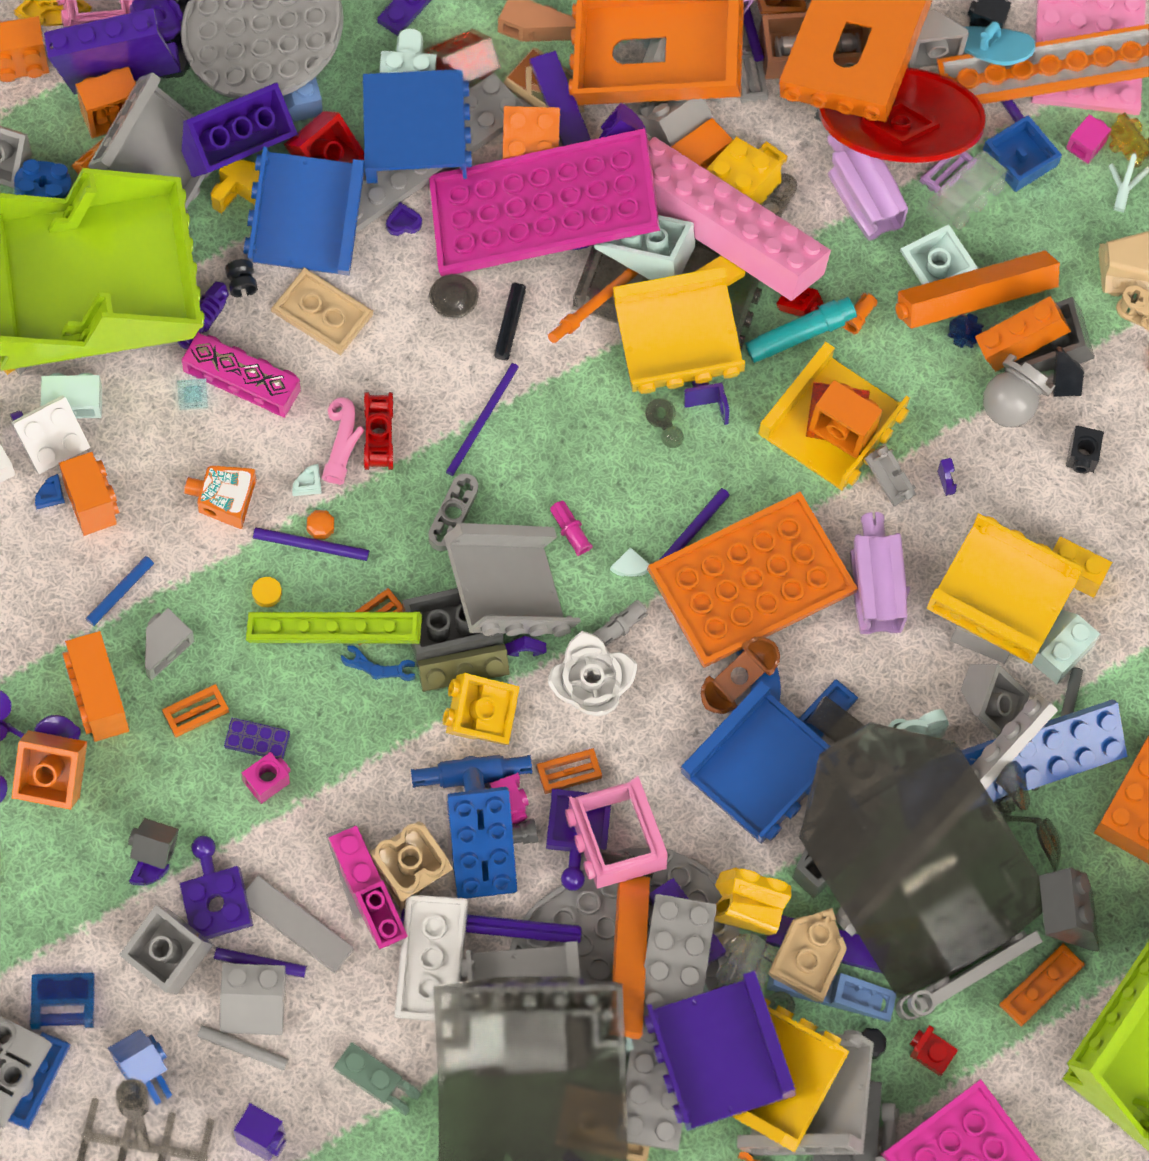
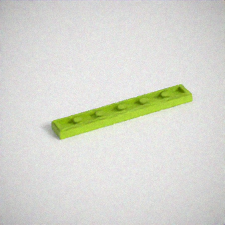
M248 612L246 641L248 643L420 644L422 614L420 612Z

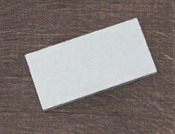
M412 895L406 899L403 926L408 937L402 939L395 1018L457 1023L462 975L461 959H463L468 899Z

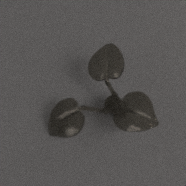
M1014 760L1005 765L995 782L1008 795L996 799L993 803L979 807L980 813L986 822L1003 818L1005 823L1010 821L1035 823L1037 825L1036 833L1040 845L1053 868V872H1055L1060 864L1062 850L1059 834L1051 820L1045 818L1042 821L1038 817L1011 816V812H1014L1016 809L1015 804L1022 811L1027 810L1030 805V796L1026 787V775L1019 762ZM1037 787V788H1034V789H1031V790H1032V791H1037L1040 787Z

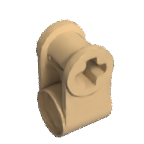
M1129 286L1124 290L1122 299L1117 303V313L1123 319L1142 326L1149 331V291L1139 286Z

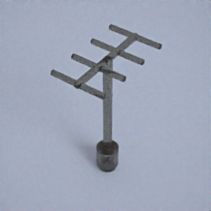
M136 1078L124 1080L118 1085L115 1092L118 1109L127 1118L123 1138L92 1132L99 1099H91L84 1132L81 1134L82 1140L77 1161H85L89 1141L120 1147L117 1161H125L128 1149L159 1154L158 1161H166L167 1156L195 1161L208 1160L207 1154L215 1122L213 1119H207L200 1152L169 1146L176 1117L174 1112L168 1113L161 1145L150 1143L144 1115L150 1108V1096L147 1086L141 1080ZM133 1129L135 1132L136 1140L130 1139Z

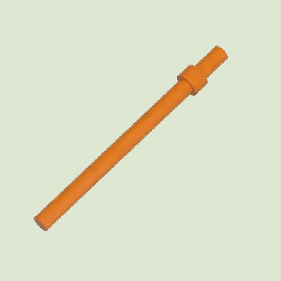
M630 268L625 270L575 313L566 315L560 321V325L548 334V339L552 343H556L566 334H572L580 327V322L613 296V287L626 285L639 273Z

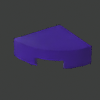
M951 458L942 459L937 470L946 496L955 494L957 484H954L951 472L955 471Z
M527 636L505 644L507 655L519 657V652L522 651L533 652V656L542 655L547 652L545 642Z
M138 861L129 883L138 886L155 883L164 877L170 865L167 864L165 869Z

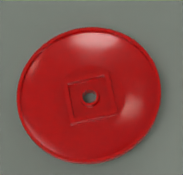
M907 67L886 122L872 121L853 114H843L836 110L819 108V115L823 126L830 135L843 145L870 157L903 163L939 161L957 156L969 150L981 138L986 120L981 102L966 87L943 75Z

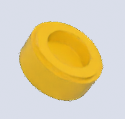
M262 577L253 584L252 596L256 604L267 608L275 606L280 601L282 590L280 583L276 579Z

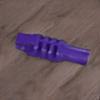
M215 281L205 294L201 295L199 304L200 311L204 312V325L197 333L202 334L208 331L223 310L226 299L229 296L225 283ZM194 338L178 341V344L188 350Z

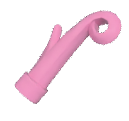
M344 397L332 401L328 408L329 418L334 421L341 420L329 461L325 464L322 474L324 481L338 485L344 484L348 459L356 442L364 432V428L361 426L354 431L355 407L351 400Z

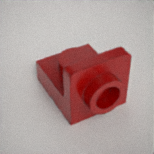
M809 287L792 301L781 295L776 303L779 311L797 316H804L817 310L818 306L824 304L818 290Z
M929 1025L925 1033L919 1029L909 1044L914 1048L910 1057L941 1077L958 1049L934 1034L935 1028Z

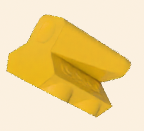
M735 867L720 872L715 886L722 895V898L716 903L714 921L768 936L776 934L783 909L792 896L791 885L778 879L760 876V874L747 869Z

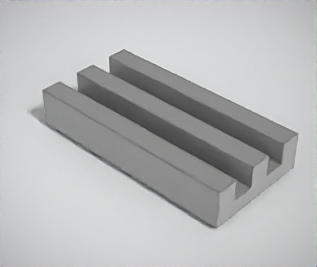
M751 51L742 52L750 93H746L742 73L741 103H747L749 100L756 102L758 99L765 101L769 97L762 61L755 62L761 92H756L749 59L753 57Z

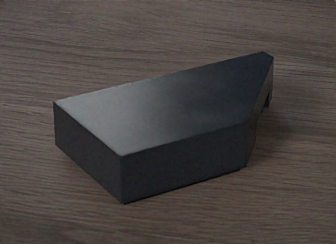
M1057 347L1053 384L1055 385L1052 391L1053 396H1082L1083 367L1076 360H1073L1062 347Z

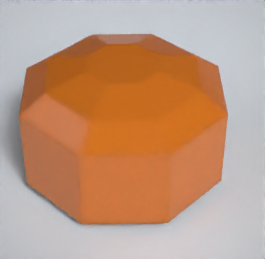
M315 510L307 517V532L314 539H327L334 533V517L327 510Z

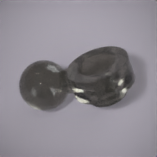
M664 398L652 400L646 407V419L651 425L662 427L661 440L666 447H679L683 443L684 434L679 427L672 424L676 415L674 405ZM660 407L666 410L664 418H660L657 414Z

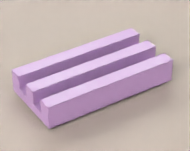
M965 151L959 154L961 157L933 181L930 178L953 157L939 160L920 178V182L923 185L926 184L930 191H934L936 196L941 198L976 166L977 160ZM965 160L968 162L942 187L939 186Z

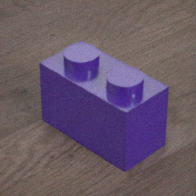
M249 1103L233 1130L237 1145L266 1161H270L273 1155L278 1157L287 1142L284 1139L286 1133L283 1121Z

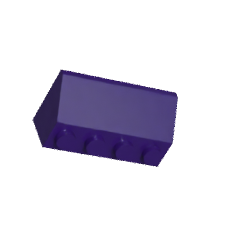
M273 83L183 121L182 154L192 178L215 171L263 150V147L268 148L298 135L278 83Z

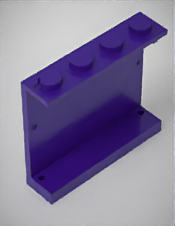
M154 8L44 32L48 59L73 94H77L76 83L82 82L89 77L95 78L107 74L113 69L129 67L135 82L140 77L152 72L158 77L181 72L177 46L175 42L166 44L158 31Z
M755 970L743 974L742 981L656 1009H653L651 1004L647 1005L649 1015L643 1016L648 1033H655L658 1044L653 1046L658 1064L665 1063L668 1074L663 1075L668 1094L675 1093L678 1104L673 1105V1110L678 1124L684 1122L687 1131L795 1096V1087Z

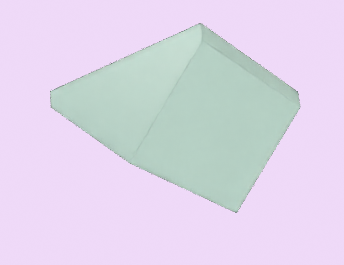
M949 224L900 250L922 285L978 269Z

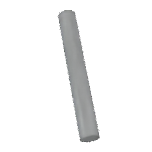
M203 1025L199 1029L197 1035L199 1038L283 1071L287 1065L288 1058Z

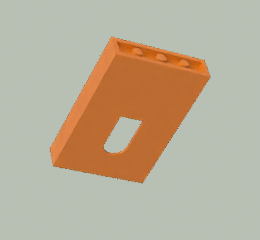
M577 0V3H573L572 14L573 19L576 20V25L571 30V41L575 46L574 54H570V67L573 70V79H569V93L571 96H574L578 105L741 97L744 0ZM666 38L665 62L621 64L613 58L614 47L623 40Z
M811 0L779 80L780 97L792 102L798 101L811 104L817 108H827L843 114L865 117L872 121L886 122L933 0ZM846 22L872 28L859 62L852 67H841L833 60L834 52Z

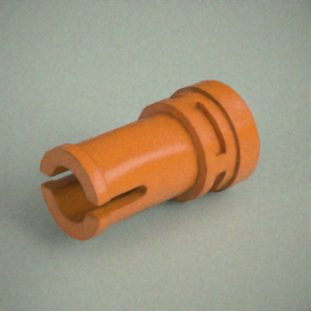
M863 293L854 305L857 317L845 322L846 325L842 328L854 335L858 334L865 323L866 317L878 304L876 298L869 293Z

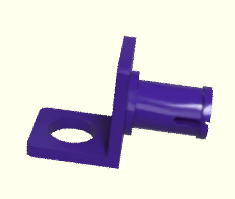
M691 381L693 387L684 390V407L718 403L724 425L729 424L730 409L723 384H709V382L697 384L695 381Z

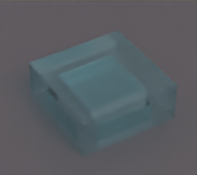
M206 378L177 380L179 410L208 408Z

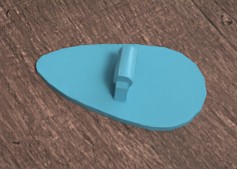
M992 22L988 27H965L968 29L969 35L964 52L980 60L997 65H1013L1027 60L1035 52V40L1030 35L1019 31L1000 29V25L997 22Z

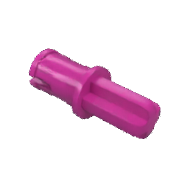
M564 501L554 503L550 511L562 529L560 531L561 535L566 536L577 556L590 551L593 546L581 529L582 523L575 519Z

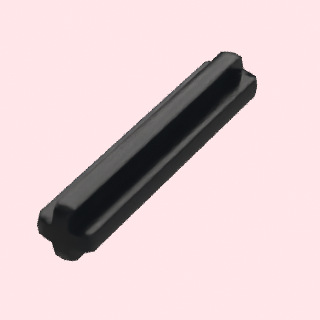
M513 283L511 285L494 351L496 359L506 361L510 357L526 293V286L524 284Z

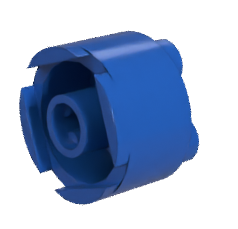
M29 159L23 163V166L14 177V194L66 199L71 190V177L68 173V168L60 163L56 164Z

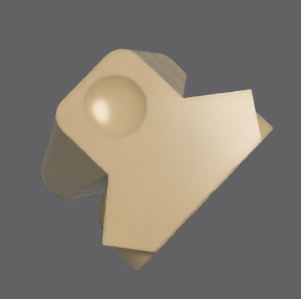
M1149 231L1099 245L1102 291L1112 296H1121L1129 286H1139L1149 291Z
M420 821L407 825L402 832L389 840L381 841L375 849L369 852L381 881L383 880L388 892L401 911L405 908L408 897L419 895L427 885L453 870L438 843L427 827Z

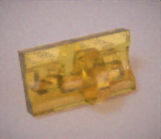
M1125 112L1120 113L1115 124L1110 127L1112 129L1110 136L1113 140L1109 148L1113 153L1121 151L1128 161H1130L1131 155L1135 153L1137 157L1134 168L1140 167L1144 160L1149 157V138L1144 139L1140 133L1143 129L1138 118L1130 119Z

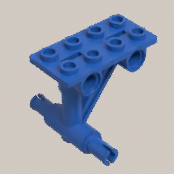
M500 755L484 757L467 756L459 760L442 761L437 764V767L411 769L413 788L440 784V787L443 788L464 786L465 792L449 793L447 795L457 898L468 899L517 892L509 788L486 789L485 783H492L517 773L519 775L533 774L530 755L505 759Z

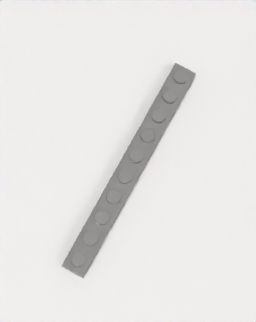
M1038 693L1033 699L1027 701L1023 710L1013 721L1005 725L1002 733L992 744L984 748L982 755L972 766L964 770L961 778L951 789L944 792L941 800L932 810L923 815L920 823L912 832L903 837L900 845L890 856L882 860L879 868L871 877L862 882L859 890L848 902L841 905L838 913L835 915V921L853 936L1053 717L1058 709Z

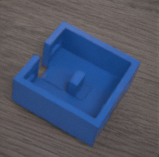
M1029 115L986 140L982 150V154L994 168L999 166L1002 169L1003 179L1014 192H1017L1057 167L1062 156Z

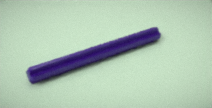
M405 908L402 909L401 916H400V920H401V922H402L403 925H404ZM467 914L466 933L555 942L577 941L578 943H580L582 938V928L577 925Z

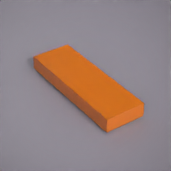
M1063 943L1008 995L999 1006L1022 1027L1085 964Z

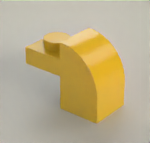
M238 160L219 169L220 182L211 191V202L214 210L222 214L237 195L255 205L256 199L251 198L253 182H258L260 171H255L256 163Z

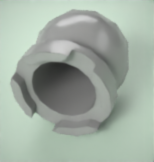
M1009 354L1003 362L1006 372L997 374L988 382L983 394V405L986 414L994 423L1003 427L1015 428L1026 424L1034 417L1039 406V395L1049 396L1055 385L1052 383L1045 384L1048 378L1027 362L1022 366L1014 362L1017 357Z

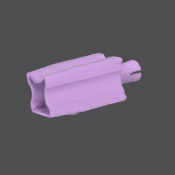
M829 135L827 141L834 150L832 157L834 167L828 172V177L849 214L867 240H873L887 231L901 229L904 226L908 207L884 160L852 150L837 141L832 135Z
M869 512L861 517L864 536L860 534L855 536L854 549L850 551L852 579L858 588L857 593L854 594V602L860 634H872L880 631L901 633L907 620V596L910 591V587L906 586L901 534L896 533L895 535L885 536L884 515L875 512V519H873V513Z

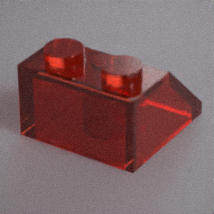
M474 29L424 49L426 54H436V70L462 69L463 80H469V82L476 78L485 79L494 73L493 71L501 68L491 37Z

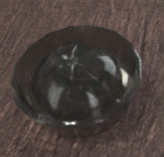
M458 274L444 275L437 279L431 286L429 293L430 303L436 312L442 317L451 320L462 319L469 315L477 305L479 296L474 283L467 277Z

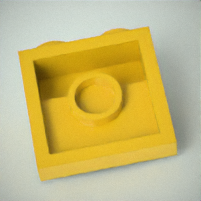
M467 673L457 675L456 679L451 680L448 687V696L452 697L451 707L446 708L442 719L443 725L447 726L446 733L473 740L480 739L501 745H509L520 686Z

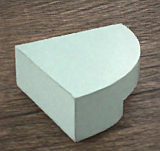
M319 464L307 467L293 483V496L322 493Z
M630 547L611 566L610 571L623 577L643 576L648 573L647 567L650 564Z

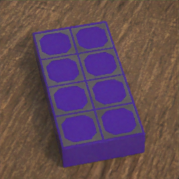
M231 718L224 747L261 757L271 752L276 759L279 757L284 759L290 731Z

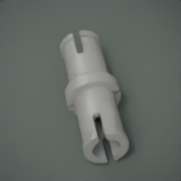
M636 600L624 611L612 615L607 624L592 634L601 639L605 646H607L620 635L625 636L629 633L630 628L648 615L647 609L639 600Z

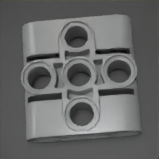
M0 1016V1041L3 1036L11 1034L8 1042L0 1044V1127L4 1128L20 1099L32 1090L34 1085L33 1077L49 1052L52 1043L44 1037ZM22 1074L19 1082L10 1084L11 1079L15 1075Z

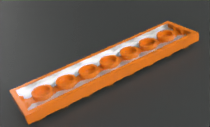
M1149 24L1036 42L1033 55L1027 60L1013 65L992 64L970 54L937 59L938 72L940 75L966 87L979 99L981 104L1149 77Z

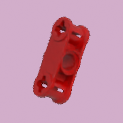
M364 392V418H366L364 470H369L370 467H388L389 470H393V392H389L388 395H370L369 392ZM376 428H382L385 430V432L377 434L374 433L373 430Z

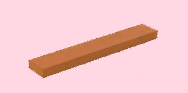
M646 876L617 883L609 1034L638 1040L643 1035L646 973L644 964L647 951L650 877Z

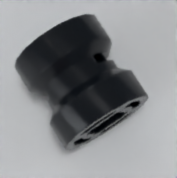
M234 260L225 266L226 276L231 281L229 283L230 294L233 297H242L241 289H246L247 296L257 292L258 286L256 279L252 277L254 268L250 260Z

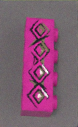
M197 333L182 358L183 372L283 418L286 417L301 391L300 379L293 372L279 370L265 359H255L238 347L233 346L231 348L222 344L218 338L212 335L205 336Z

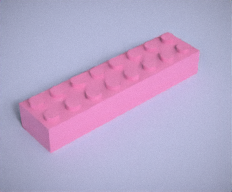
M656 137L648 141L659 215L693 222L695 239L790 301L825 274L831 252L829 248Z

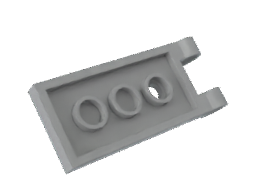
M1023 930L1018 934H1014L1000 942L1002 946L1000 950L952 979L947 976L925 987V990L902 997L896 1004V1012L901 1019L907 1021L928 1015L934 1010L935 1006L1043 941L1037 931L1026 934ZM906 999H908V1009L914 1016H908L903 1011V1003Z

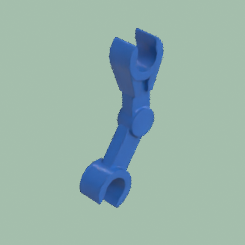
M352 645L347 646V650L356 655L354 659L348 660L341 655V661L345 666L362 670L375 680L400 677L404 681L415 679V673L405 674L402 671L405 667H415V662L412 660H404L397 666L375 665L368 661L357 647Z

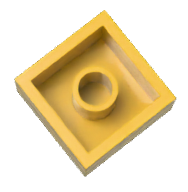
M737 136L706 169L760 205L782 182L781 163Z

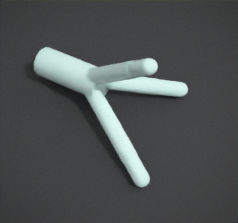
M1135 153L1131 155L1123 183L1114 164H1109L1110 171L1118 187L1114 205L1115 211H1125L1129 191L1149 173V167H1146L1130 182L1137 157Z

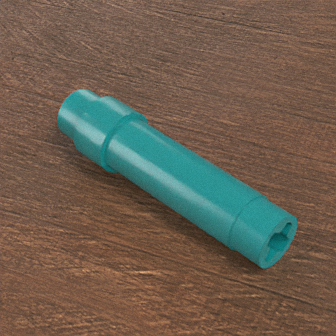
M848 296L839 301L832 300L818 306V309L757 336V338L746 342L745 346L753 363H756L824 332H832L846 325L845 322L856 318L857 313Z

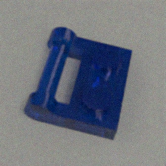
M95 973L32 974L31 1030H41V1026L84 1025V1028H94ZM84 1006V1013L41 1014V1008Z

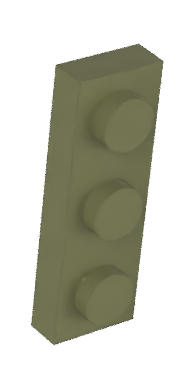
M505 644L417 661L423 692L449 687L451 680L456 679V676L462 673L488 679L510 675Z

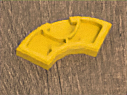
M24 0L14 10V14L21 19L39 16L42 26L62 25L61 10H64L63 5H58L57 0ZM76 0L79 13L92 11L91 5L87 2Z

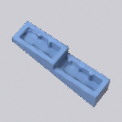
M843 973L834 976L822 1003L811 1000L773 979L771 976H769L766 990L887 1022L891 1021L897 995L895 991ZM884 998L886 1001V1007L883 1011H880L882 1001Z

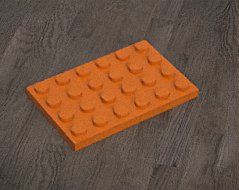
M801 491L674 552L647 567L649 574L703 668L742 650L744 642L755 637L766 638L857 593L858 590Z

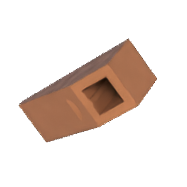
M507 0L498 18V32L522 42L571 40V30L576 25L573 15L564 14L551 6H544L531 0Z

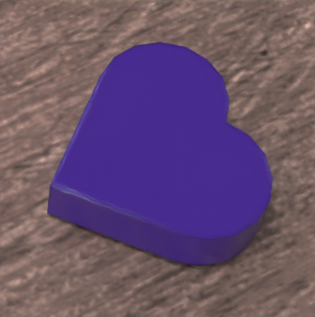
M401 202L386 220L387 232L394 236L402 235L405 232L414 234L422 227L421 215Z

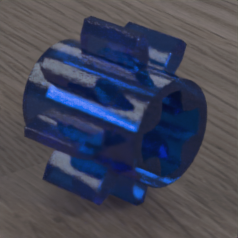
M971 313L967 316L961 314L950 321L949 333L947 335L954 339V345L963 348L964 345L973 348V345L978 343L975 336L982 333L984 325L977 322V316Z

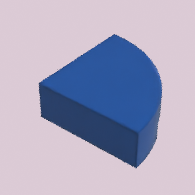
M58 474L49 477L35 496L36 510L65 503Z

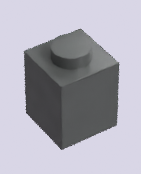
M144 818L138 828L134 827L131 831L128 845L132 846L130 858L165 869L174 854L179 829Z

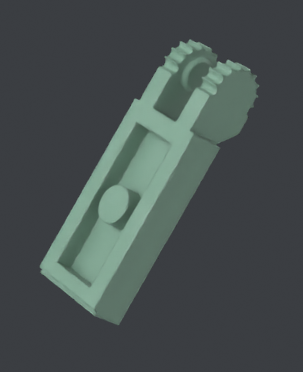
M352 1042L333 1067L336 1072L383 1104L387 1103L405 1116L410 1108L403 1101L392 1096L395 1089L398 1087L407 1096L416 1100L421 1095L417 1088L402 1080V1076Z

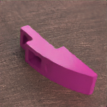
M357 825L329 837V843L340 865L339 869L379 950L407 938L408 935L383 880L381 881Z

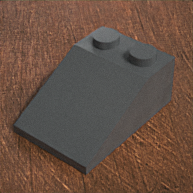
M1073 297L1056 302L1071 332L1015 361L1022 366L1027 362L1039 372L1054 370L1057 347H1062L1079 364L1095 359L1082 310Z
M1070 867L1040 875L1045 935L1090 951H1100L1094 896L1087 873Z

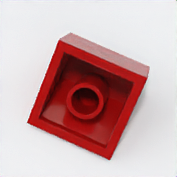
M322 111L298 132V135L284 143L290 155L352 163L353 159L365 160L363 149L340 113Z

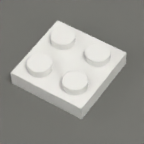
M63 395L11 422L38 474L90 448L66 397Z

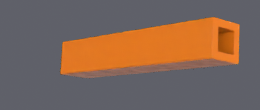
M1044 250L898 291V303L895 306L896 314L900 320L912 329L1053 289L1059 285L1060 263Z

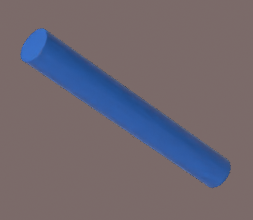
M145 556L85 618L86 621L95 626L154 565V562Z

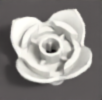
M581 631L569 642L564 662L555 665L551 669L548 684L558 698L572 704L574 708L587 715L604 716L616 709L620 696L633 683L637 671V662L625 653L608 652L601 639L593 634ZM587 676H592L594 680L598 681L593 684L587 682Z

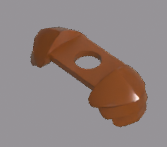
M755 637L742 644L744 652L715 679L711 676L705 679L700 692L705 709L718 714H726L734 710L738 706L735 700L764 673L769 676L772 675L780 663V652L776 643L765 637ZM742 667L747 671L748 679L744 684L738 685L731 680V672L734 668Z

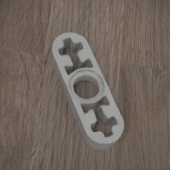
M458 475L450 486L429 530V544L435 550H447L445 540L443 539L441 542H438L437 535L435 534L440 535L442 533L444 523L449 526L447 533L459 523H464L476 499L478 482L472 475ZM469 483L470 490L465 492L463 501L458 499L460 496L459 486ZM449 507H457L461 510L462 514L456 519H451L446 516L445 511Z

